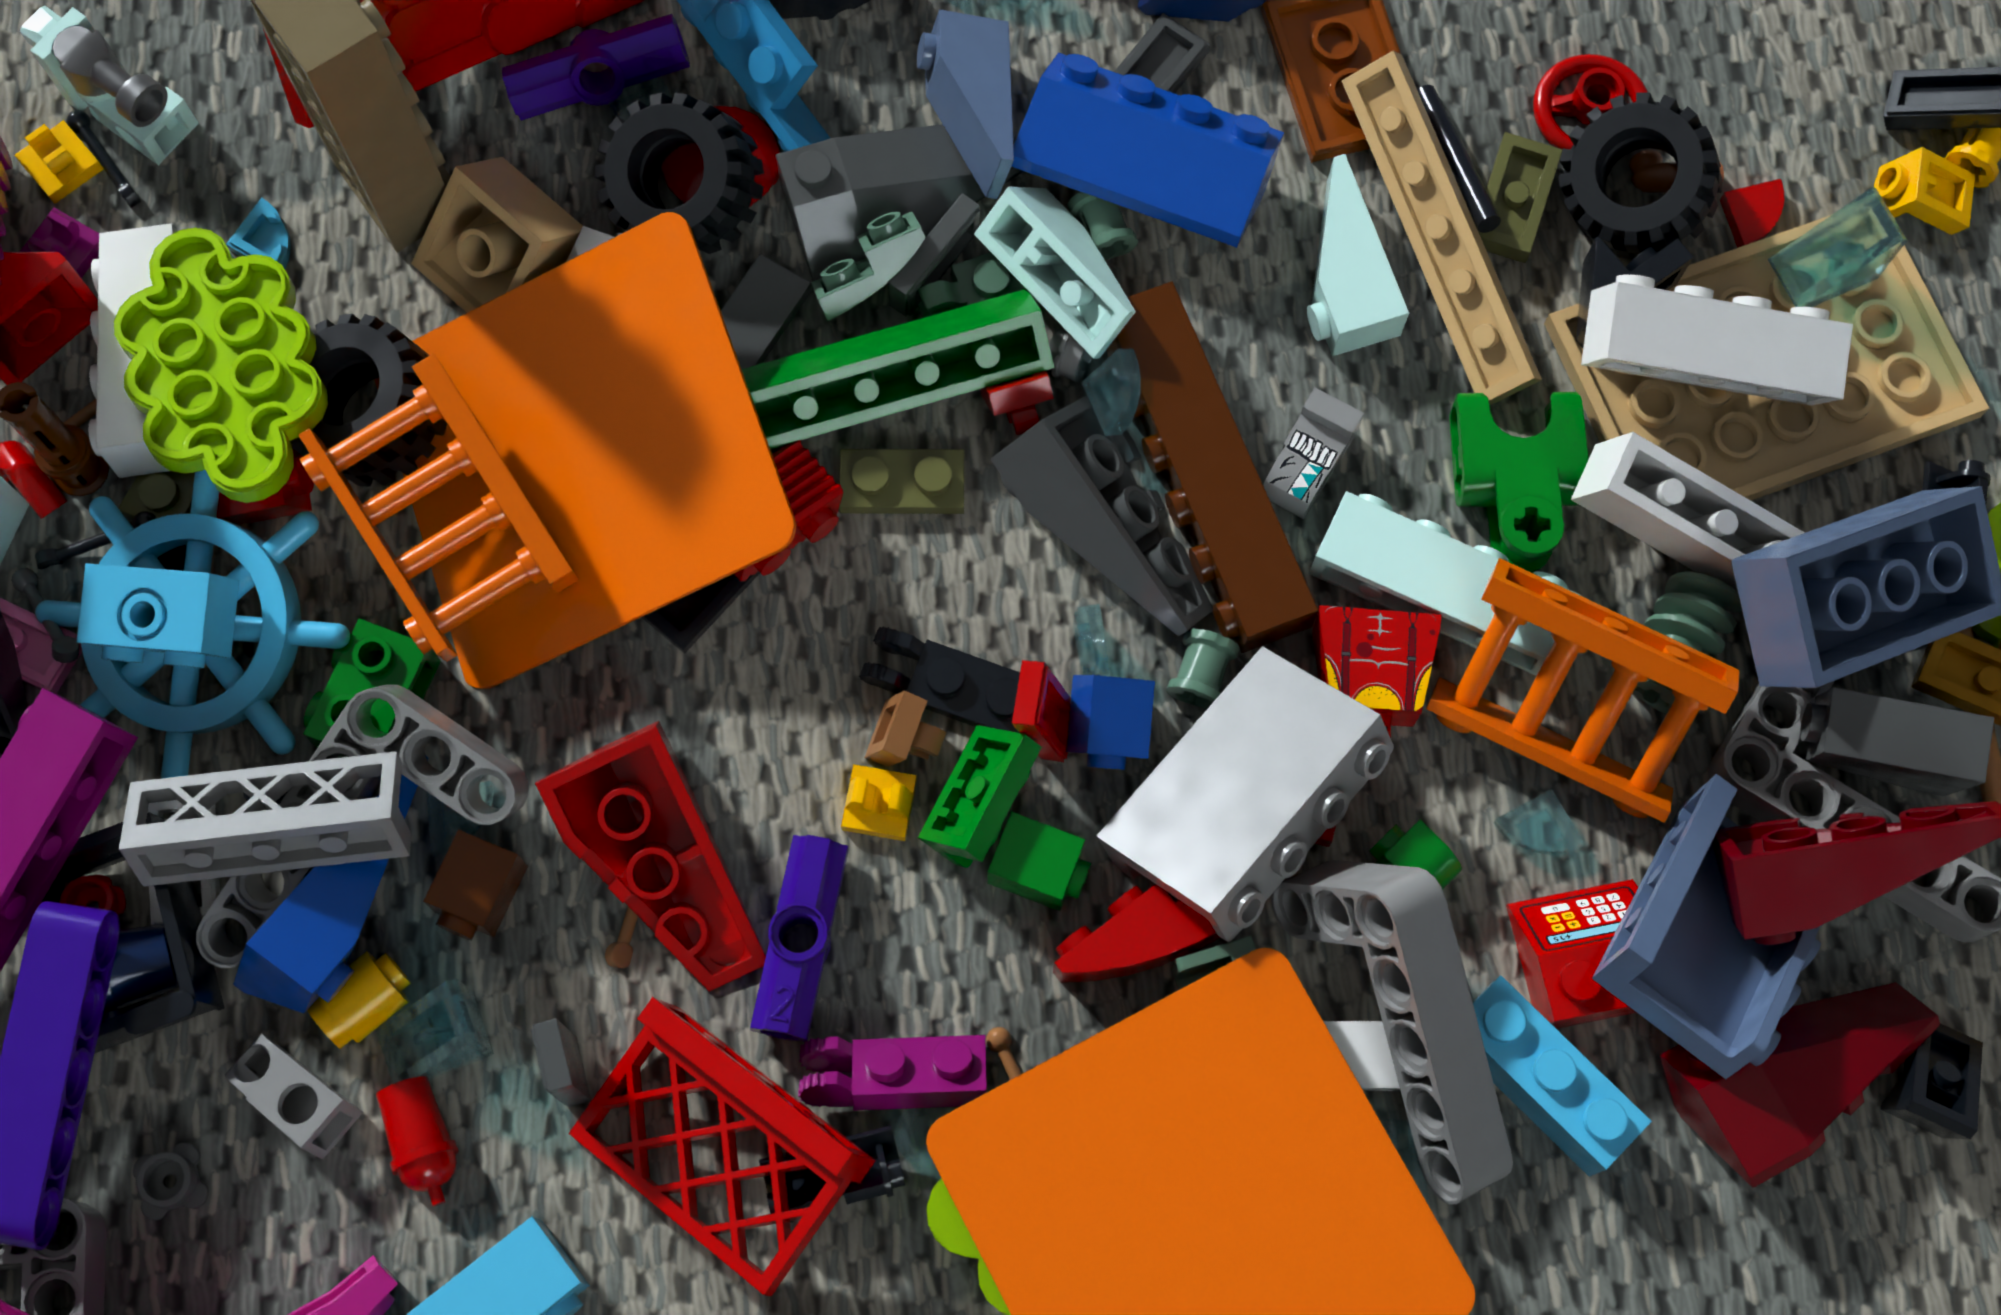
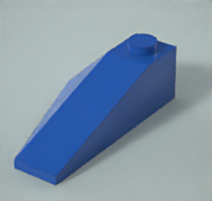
M401 774L398 807L405 819L418 785ZM389 859L314 867L246 943L233 985L243 993L303 1014L318 997L329 1003L354 972L346 964L355 947Z

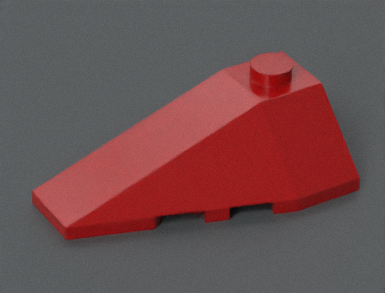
M660 721L607 744L535 782L563 843L608 885V889L655 933V937L709 992L764 966L766 959L765 951Z

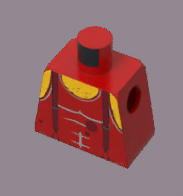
M1319 605L1318 613L1312 625L1318 679L1379 713L1390 738L1391 725L1413 727L1423 710L1441 627L1442 614Z

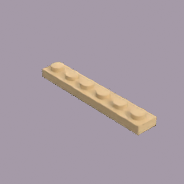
M1391 51L1343 79L1342 83L1474 393L1486 395L1489 405L1541 381L1542 378L1404 58L1401 54Z

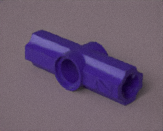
M668 14L612 33L598 29L585 30L576 35L568 47L502 67V79L515 115H518L522 121L582 101L595 106L607 105L619 97L623 88L690 67V61L678 23L674 19L673 14ZM595 62L604 63L609 66L601 72H591L584 69L586 65Z
M793 835L777 910L768 926L769 945L750 1025L751 1031L787 1041H808L823 967L831 949L830 935L849 853L847 845L813 835ZM797 924H808L818 931V938L815 944L809 950L802 953H794L787 950L783 946V937L786 931Z

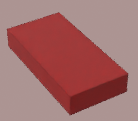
M1022 660L1012 724L1019 733L1026 734L1042 747L1038 754L1041 759L1064 763V759H1067L1068 756L1066 747L1071 697L1045 662Z

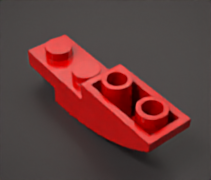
M1157 884L1144 893L1138 886H1134L1108 907L1107 911L1112 918L1093 933L1086 925L1079 928L1055 949L1061 957L1054 962L1053 974L1060 983L1099 981L1128 976L1165 965L1177 958L1189 955L1221 937L1217 935L1208 919L1182 901L1177 900L1174 902L1169 894Z

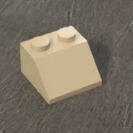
M504 157L455 166L411 264L468 313L565 263L583 226Z

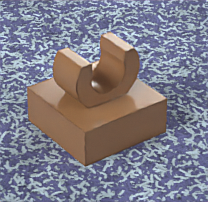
M905 690L886 699L864 758L890 767L905 761L908 754L928 760L929 755L937 757L946 732L936 726L920 722L928 700Z

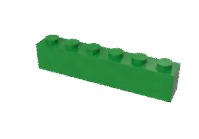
M1023 289L744 368L742 372L768 445L772 449L1055 367L1041 309L1029 291Z

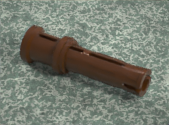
M15 382L0 390V417L8 422L34 448L36 464L46 475L54 479L60 490L71 496L81 497L92 494L101 488L107 480L110 468L102 456H97L94 453L88 435L75 425L64 424L56 413L36 394V390L27 383ZM24 404H29L27 409L25 408ZM81 474L87 482L81 483L76 477Z

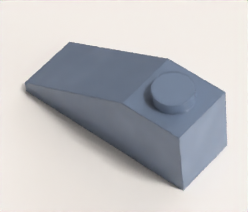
M939 9L932 32L922 33L917 50V68L925 70L926 97L985 197L998 199L1014 161L1009 21Z

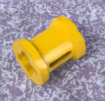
M1967 128L1968 131L1960 145L1955 146L1949 151L1945 159L1974 173L1975 187L1986 188L1999 174L1997 164L2001 158V128Z

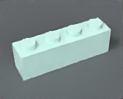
M1346 491L1319 547L1309 574L1391 611L1442 614L1440 633L1477 649L1495 614L1491 609L1492 604L1481 600L1498 559L1501 558L1509 562V559L1494 548L1483 545L1472 547L1451 538L1450 532L1435 522L1423 519L1415 522L1393 512V508L1386 501L1370 494H1360L1357 496ZM1542 571L1533 572V574L1565 589L1568 588L1567 584L1555 575ZM1527 622L1525 625H1518L1501 660L1537 676L1555 642L1551 637V632L1530 622Z

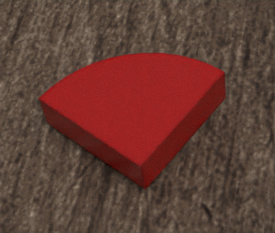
M1781 179L1723 193L1720 203L1737 248L1764 239L1778 222L1784 207V187Z

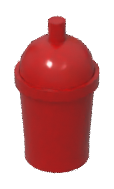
M418 1076L405 1079L381 1089L376 1093V1098L392 1157L390 1167L393 1175H398L400 1181L411 1190L417 1192L428 1191L433 1207L445 1203L441 1186L446 1184L455 1173L457 1165L456 1154L459 1150L456 1141L451 1140L428 1077Z

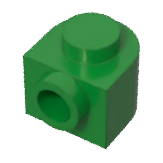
M1421 819L1406 833L1395 824L1369 850L1378 860L1375 864L1419 867L1427 870L1436 878L1442 890L1462 871V866L1455 854Z

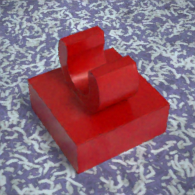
M1046 371L980 389L981 397L993 415L997 416L1006 413L1009 424L1013 423L1016 435L1025 433L1039 422L1034 404L1054 399L1050 379Z

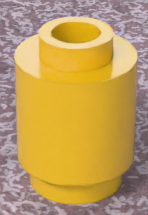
M366 951L349 965L354 972L338 994L329 1003L318 997L307 1010L319 1028L339 1049L343 1048L351 1040L357 1043L361 1042L409 1003L402 990L410 985L411 982L387 953L376 960Z

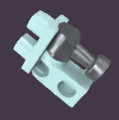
M42 6L22 25L20 29L21 34L33 46L30 51L68 104L82 111L89 107L91 114L96 120L158 166L198 125L199 122L187 103L178 94L168 87H164L147 74H137L131 77L97 29L94 30L87 17L72 7L63 17H60L48 7Z

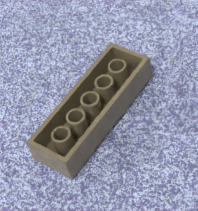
M249 0L334 166L396 253L422 238L448 184L450 175L443 166L446 161L442 153L430 137L433 131L425 116L416 105L420 102L408 79L402 73L406 69L405 65L387 38L391 35L390 30L374 4L370 0L362 2L360 0Z

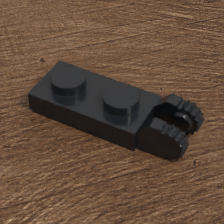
M889 627L878 628L873 640L876 645L888 653L900 654L917 660V666L910 679L899 671L881 664L868 662L864 663L859 675L860 680L896 694L905 690L928 700L925 709L976 727V725L1019 733L1012 724L1020 672L928 639L924 643L915 636L899 632L896 629Z

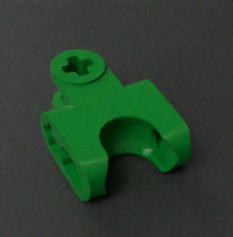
M1552 392L1550 402L1544 409L1546 429L1536 436L1520 438L1507 434L1497 426L1493 420L1489 400L1483 393H1457L1449 415L1456 505L1458 507H1487L1490 547L1503 553L1510 563L1531 573L1539 571L1546 565L1552 555V551L1563 536L1562 506H1581L1572 501L1571 498L1589 460L1582 398L1577 392ZM1518 528L1526 529V532H1525V531H1521V530H1517V529H1518ZM1528 539L1536 540V542L1528 541Z

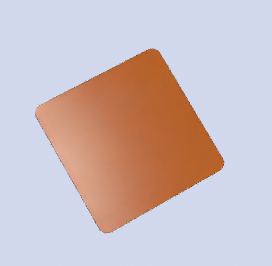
M674 212L661 213L413 340L429 355L434 353L579 579L558 594L547 579L537 585L531 580L450 630L465 681L470 686L478 689L493 688L777 554L787 548L792 542L796 532L794 514L693 232L687 220L681 215ZM379 378L374 379L377 390L379 388ZM448 423L443 436L435 434L431 444L436 449L431 456L427 458L421 455L415 460L418 469L449 451L446 444L456 439V436ZM478 471L469 477H466L463 472L412 503L423 541L483 505L480 498L491 491ZM512 525L503 531L498 526L431 567L442 605L518 558L515 552L523 548L525 544Z
M1258 948L945 1114L931 1125L927 1134L926 1145L929 1155L1011 1315H1468L1475 1303V1288L1469 1275L1293 967L1281 952L1272 948Z

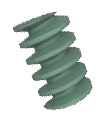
M1695 572L1675 573L1669 577L1665 586V594L1660 596L1655 602L1654 615L1646 619L1644 626L1700 652L1713 655L1722 654L1726 643L1717 633L1729 634L1734 632L1737 622L1727 611L1743 612L1739 594L1722 580L1706 574ZM1649 678L1646 682H1638L1633 691V694L1643 702L1667 714L1675 700L1672 689Z

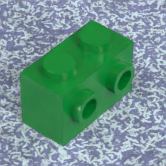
M358 618L350 635L349 643L343 648L334 650L332 657V668L334 671L324 692L318 691L307 706L304 716L306 729L303 735L318 748L347 703L357 693L369 688L382 685H399L424 699L441 660L433 649L423 654L412 638ZM378 698L371 707L370 718L373 725L379 731L389 733L395 724V713L387 701ZM339 754L337 757L342 758V757H349V756H347V755H345V754Z

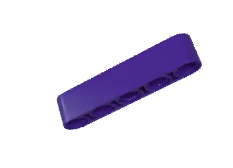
M45 901L37 907L32 916L0 1056V1244L42 1250L49 1244L56 1230L118 946L120 926L119 918L115 911Z

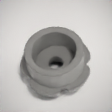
M1059 328L1049 343L1055 367L1052 368V375L1058 380L1063 376L1079 382L1085 372L1078 370L1081 359L1084 358L1090 363L1092 357L1066 330Z

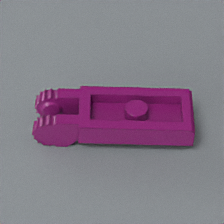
M985 1035L852 1040V1043L838 1036L825 1037V1039L817 1037V1039L810 1038V1041H804V1045H801L799 1062H801V1066L806 1067V1070L820 1072L816 1074L809 1073L808 1076H803V1079H800L798 1097H800V1101L812 1107L853 1106V1111L960 1107L987 1093ZM840 1072H852V1078Z

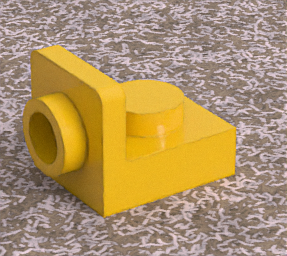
M1920 147L1879 167L1874 183L1875 199H1881L1891 219L1908 213L1953 235L1970 227L1975 174L1924 147Z

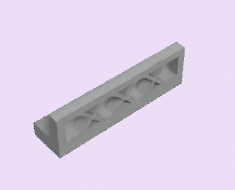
M397 751L130 782L119 851L143 887L410 856L412 834L398 807L402 761ZM381 776L379 797L349 800L343 795L359 779ZM311 785L317 790L302 805L297 807L282 808L276 803L293 786ZM244 792L250 797L233 814L215 816L209 811L226 794ZM178 800L184 805L165 822L146 824L149 803Z

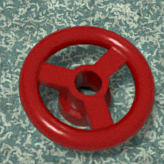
M1576 55L1558 62L1541 78L1534 94V117L1540 132L1553 147L1571 150L1573 143L1569 135L1558 126L1553 116L1576 117L1581 123L1589 125L1590 121L1586 114L1598 106L1603 114L1613 109L1610 99L1621 95L1624 97L1625 90L1629 94L1632 103L1636 102V93H1648L1638 75L1623 63L1602 55ZM1583 73L1573 93L1553 95L1556 87L1564 79L1574 74ZM1590 100H1596V101H1598L1601 105L1596 104V103H1593V102H1591Z

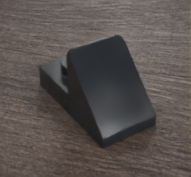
M1599 237L1595 238L1582 267L1576 341L1582 348L1584 347L1591 290L1615 283L1616 276L1650 277L1655 280L1654 288L1669 290L1678 284L1694 256L1679 239H1676L1659 252L1653 247L1647 248L1625 267Z
M1940 1023V1026L1905 1060L1903 1075L1882 1102L1880 1110L1941 1138L1971 1139L1978 1130L1983 1042Z

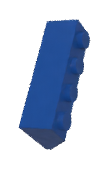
M1058 52L1039 80L1013 146L1014 161L1011 167L1237 248L1262 200L1284 132L1271 128L1266 121L1259 117L1246 114L1237 116L1214 108L1208 100L1200 96L1191 94L1177 95L1155 87L1151 80L1135 74L1121 75L1099 67L1089 57L1079 54L1064 55Z

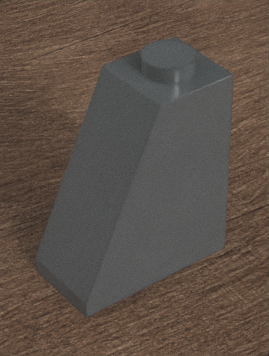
M1833 687L1816 696L1815 703L1809 702L1807 704L1801 721L1800 737L1802 741L1808 742L1806 761L1914 791L1947 796L1986 782L1995 717Z

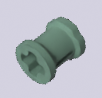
M1083 192L1076 193L1067 204L1069 212L1076 219H1079V222L1085 227L1104 260L1127 254L1137 246V236L1131 228H1127L1117 204Z
M1193 628L1184 634L1182 642L1187 648L1177 678L1170 679L1166 691L1168 695L1176 700L1208 709L1221 694L1219 691L1228 663L1237 658L1240 648L1233 640L1216 632Z

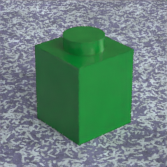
M1011 811L988 869L987 884L1061 911L1066 895L1075 899L1079 898L1092 863L1081 859L1085 839Z

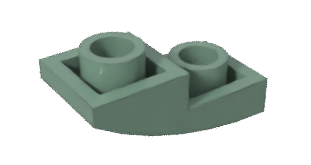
M912 211L901 215L900 212H890L871 221L867 225L868 231L857 236L866 258L857 262L854 259H844L835 262L820 273L822 278L811 282L827 321L847 312L869 298L887 284L913 257L926 237Z

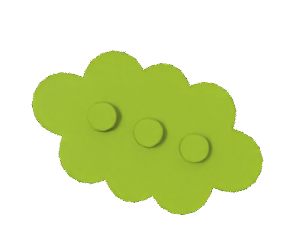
M196 227L179 230L165 237L154 249L149 261L150 278L153 286L131 295L119 307L115 317L114 335L124 352L132 359L124 374V389L135 407L147 415L143 423V440L159 464L169 471L184 474L206 470L218 491L229 499L244 503L261 501L277 493L290 478L294 467L293 450L290 441L299 438L298 435L309 428L313 430L323 419L327 409V389L314 367L309 365L316 351V338L304 316L293 309L296 303L295 286L282 264L271 257L257 254L234 258L222 237L211 230Z

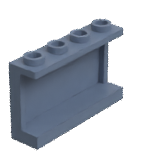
M1715 774L1679 807L1592 979L1723 1078L1727 1079L1749 1062L1754 1066L1761 1065L1777 1047L1781 1039V1033L1775 1030L1780 1018L1794 1005L1801 993V987L1796 984L1800 972L1811 963L1820 949L1821 942L1815 937L1819 928L1823 925L1815 929L1798 931L1794 940L1781 944L1763 945L1756 943L1754 938L1746 940L1743 938L1733 923L1712 845L1718 829L1738 826L1725 816L1738 789L1718 774Z

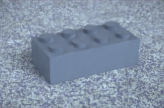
M1982 486L1922 490L1731 559L1759 685L1763 687L1817 688L2001 615V573Z

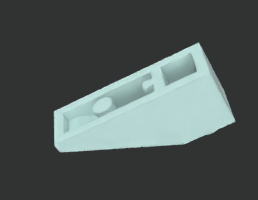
M1346 154L1333 158L1328 176L1312 305L1307 306V318L1311 332L1317 341L1326 339L1332 356L1401 336L1409 315Z
M1007 187L974 233L1093 359H1098L1103 355L1136 312L1085 227L1046 188Z

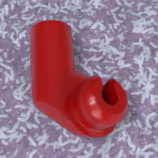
M11 440L0 442V476L6 482L11 481L40 519L67 502L50 477L36 464L34 456L24 444Z

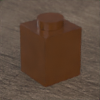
M458 829L423 902L440 915L436 925L454 935L472 941L476 931H480L495 937L528 866L518 854Z

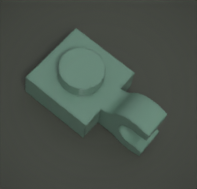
M990 252L951 265L950 275L953 282L936 281L919 288L918 293L922 301L918 304V307L924 318L1026 288Z

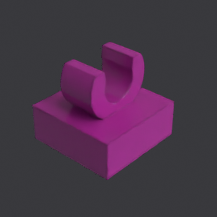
M54 207L19 252H59L82 278L91 267L92 260L97 259L99 256V233Z

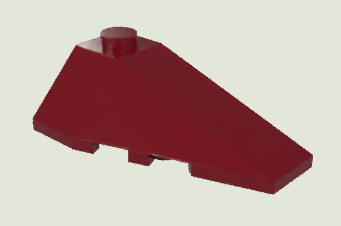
M1997 801L1911 808L1899 814L1900 822L1886 823V819L1883 817L1864 816L1863 812L1841 814L1839 821L1832 823L1830 828L1826 829L1801 827L1800 818L1772 820L1718 829L1712 845L1733 923L1745 940L1754 938V941L1758 944L1773 945L1792 941L1796 938V932L1815 929L2000 838L2001 804Z
M1897 982L1792 1006L1780 1018L1775 1030L1781 1033V1039L1767 1060L1759 1066H1754L1749 1062L1727 1079L1723 1078L1681 1045H1677L1660 1054L1674 1107L1681 1119L1754 1188L1810 1157L1826 1141L1824 1130L1842 1112L1851 1116L1865 1102L1862 1092L1879 1075L1892 1074L1940 1026V1022L1935 1012Z

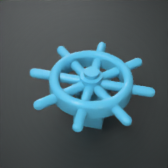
M206 470L195 472L190 514L163 516L141 524L135 529L110 498L105 496L94 498L89 505V513L113 543V546L104 555L99 564L85 563L81 602L44 600L35 609V616L40 623L44 620H51L59 626L78 628L76 642L81 643L87 669L98 688L80 704L81 706L103 718L116 708L120 713L143 726L166 731L161 778L188 775L193 734L226 729L246 719L251 722L273 752L280 755L290 753L295 747V736L269 704V701L278 692L289 675L299 646L340 649L345 647L350 640V632L343 624L301 620L298 593L294 581L283 562L317 532L319 528L317 516L312 512L302 511L265 542L250 530L217 518L219 491L211 481ZM187 544L184 571L167 570L157 559L167 551ZM214 545L229 552L241 563L226 577L211 573ZM256 586L262 617L236 615L237 601ZM233 641L259 643L246 671L242 669L232 656ZM206 664L226 691L211 700L196 704L200 668H204ZM164 665H173L169 703L158 699L142 686Z

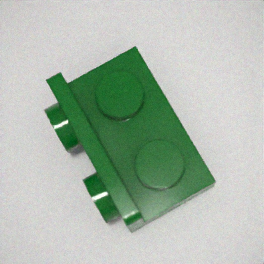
M976 725L918 839L960 867L968 868L973 860L983 862L989 848L997 840L1001 825L1019 790L1027 782L1030 769L1042 747L1026 734Z

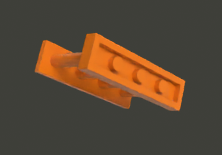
M433 353L411 366L422 383L421 386L412 390L415 395L414 398L329 449L310 428L298 436L309 452L300 458L306 472L321 492L331 486L412 616L403 621L409 635L423 654L434 649L439 657L448 662L458 656L445 636L450 630L531 580L537 585L547 579L558 594L579 579L446 370ZM444 418L456 436V439L446 444L449 451L364 503H361L342 471L426 420L430 419L434 424ZM478 471L491 491L480 498L483 505L396 557L376 525L464 472L466 477H469ZM512 525L525 544L523 548L515 552L518 558L430 612L411 579L498 526L503 531Z
M1499 558L1481 600L1492 604L1491 609L1495 614L1459 685L1457 686L1439 677L1426 710L1435 713L1437 719L1451 730L1460 733L1475 732L1613 798L1614 804L1629 815L1638 818L1651 816L1665 823L1671 812L1673 788L1660 782L1699 710L1705 711L1711 707L1724 714L1727 713L1738 693L1740 670ZM1527 622H1530L1551 632V637L1555 642L1516 714L1483 698L1482 695L1518 625H1525ZM1587 650H1590L1611 660V665L1615 670L1575 742L1542 726L1541 723L1578 653H1586ZM1649 678L1672 689L1675 700L1638 767L1634 770L1600 752L1638 682H1646Z

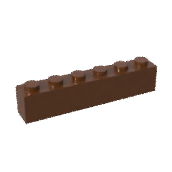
M1173 281L1129 296L1128 299L1136 312L1103 353L1102 358L1107 366L1117 364L1124 383L1118 385V390L1127 416L1130 419L1140 417L1148 435V437L1141 440L1142 448L1151 471L1154 474L1161 471L1164 472L1171 489L1170 492L1165 493V501L1173 523L1177 528L1187 526L1195 544V547L1189 548V557L1193 570L1201 584L1211 581L1219 603L1213 605V613L1222 636L1229 639L1235 637L1241 653H1245L1311 628L1318 613V608Z

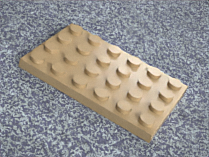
M1880 198L1690 264L1678 284L1668 290L1674 291L1676 286L1682 285L1701 286L1714 290L1713 299L1733 302V298L1737 296L1761 297L1772 301V310L1789 313L1793 307H1816L1828 310L1830 312L1829 320L1853 324L1844 398L1842 400L1811 406L1581 365L1583 348L1576 341L1579 304L1550 313L1544 323L1575 391L1582 398L1583 408L1600 443L1635 432L1750 501L1981 418L1989 409Z

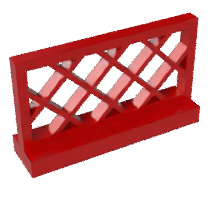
M652 997L637 1018L645 1026L568 1134L761 1294L772 1296L851 1181L861 1183L876 1160L682 1009ZM654 1047H656L669 1057L671 1086L642 1091L640 1067ZM685 1071L688 1072L691 1076H693L697 1081L686 1083ZM627 1087V1093H628V1094H627V1095H621V1094L623 1093V1091L625 1090V1088ZM705 1090L712 1091L717 1095L720 1125L690 1130L687 1094ZM672 1097L676 1133L646 1139L643 1103ZM629 1106L632 1142L610 1146L596 1135L594 1131L611 1109ZM733 1109L746 1118V1120L734 1122ZM760 1129L767 1135L770 1164L739 1170L735 1133ZM721 1136L725 1173L695 1178L691 1141ZM677 1144L680 1181L657 1185L650 1179L648 1150ZM782 1148L796 1159L784 1161ZM633 1153L634 1165L622 1155ZM809 1168L826 1183L809 1207L789 1211L785 1172ZM771 1175L775 1213L744 1219L740 1181ZM726 1184L730 1222L707 1226L698 1218L696 1189ZM681 1192L682 1204L670 1194ZM800 1220L791 1232L790 1221ZM776 1224L779 1251L763 1272L748 1259L745 1229ZM731 1232L732 1245L718 1234Z

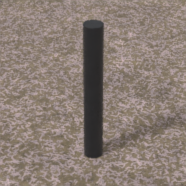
M1423 85L1419 87L1417 91L1477 229L1482 233L1496 229L1501 223V218L1434 86Z

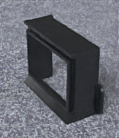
M148 812L146 824L165 822L167 819ZM123 822L80 837L42 902L51 901L59 903L61 894L66 887L65 882L125 861V858L119 851ZM193 881L154 885L180 991L102 1021L95 1053L206 1012L225 1009L215 967L201 956L196 945V932L202 916Z

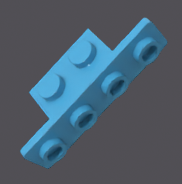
M677 0L685 19L697 27L712 47L713 55L717 62L729 70L745 92L748 104L764 117L778 136V143L784 152L830 139L829 135L797 94L818 65L769 0Z

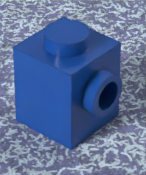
M1073 675L1066 752L1088 754L1086 767L1125 770L1126 757L1148 759L1155 681L1101 675Z

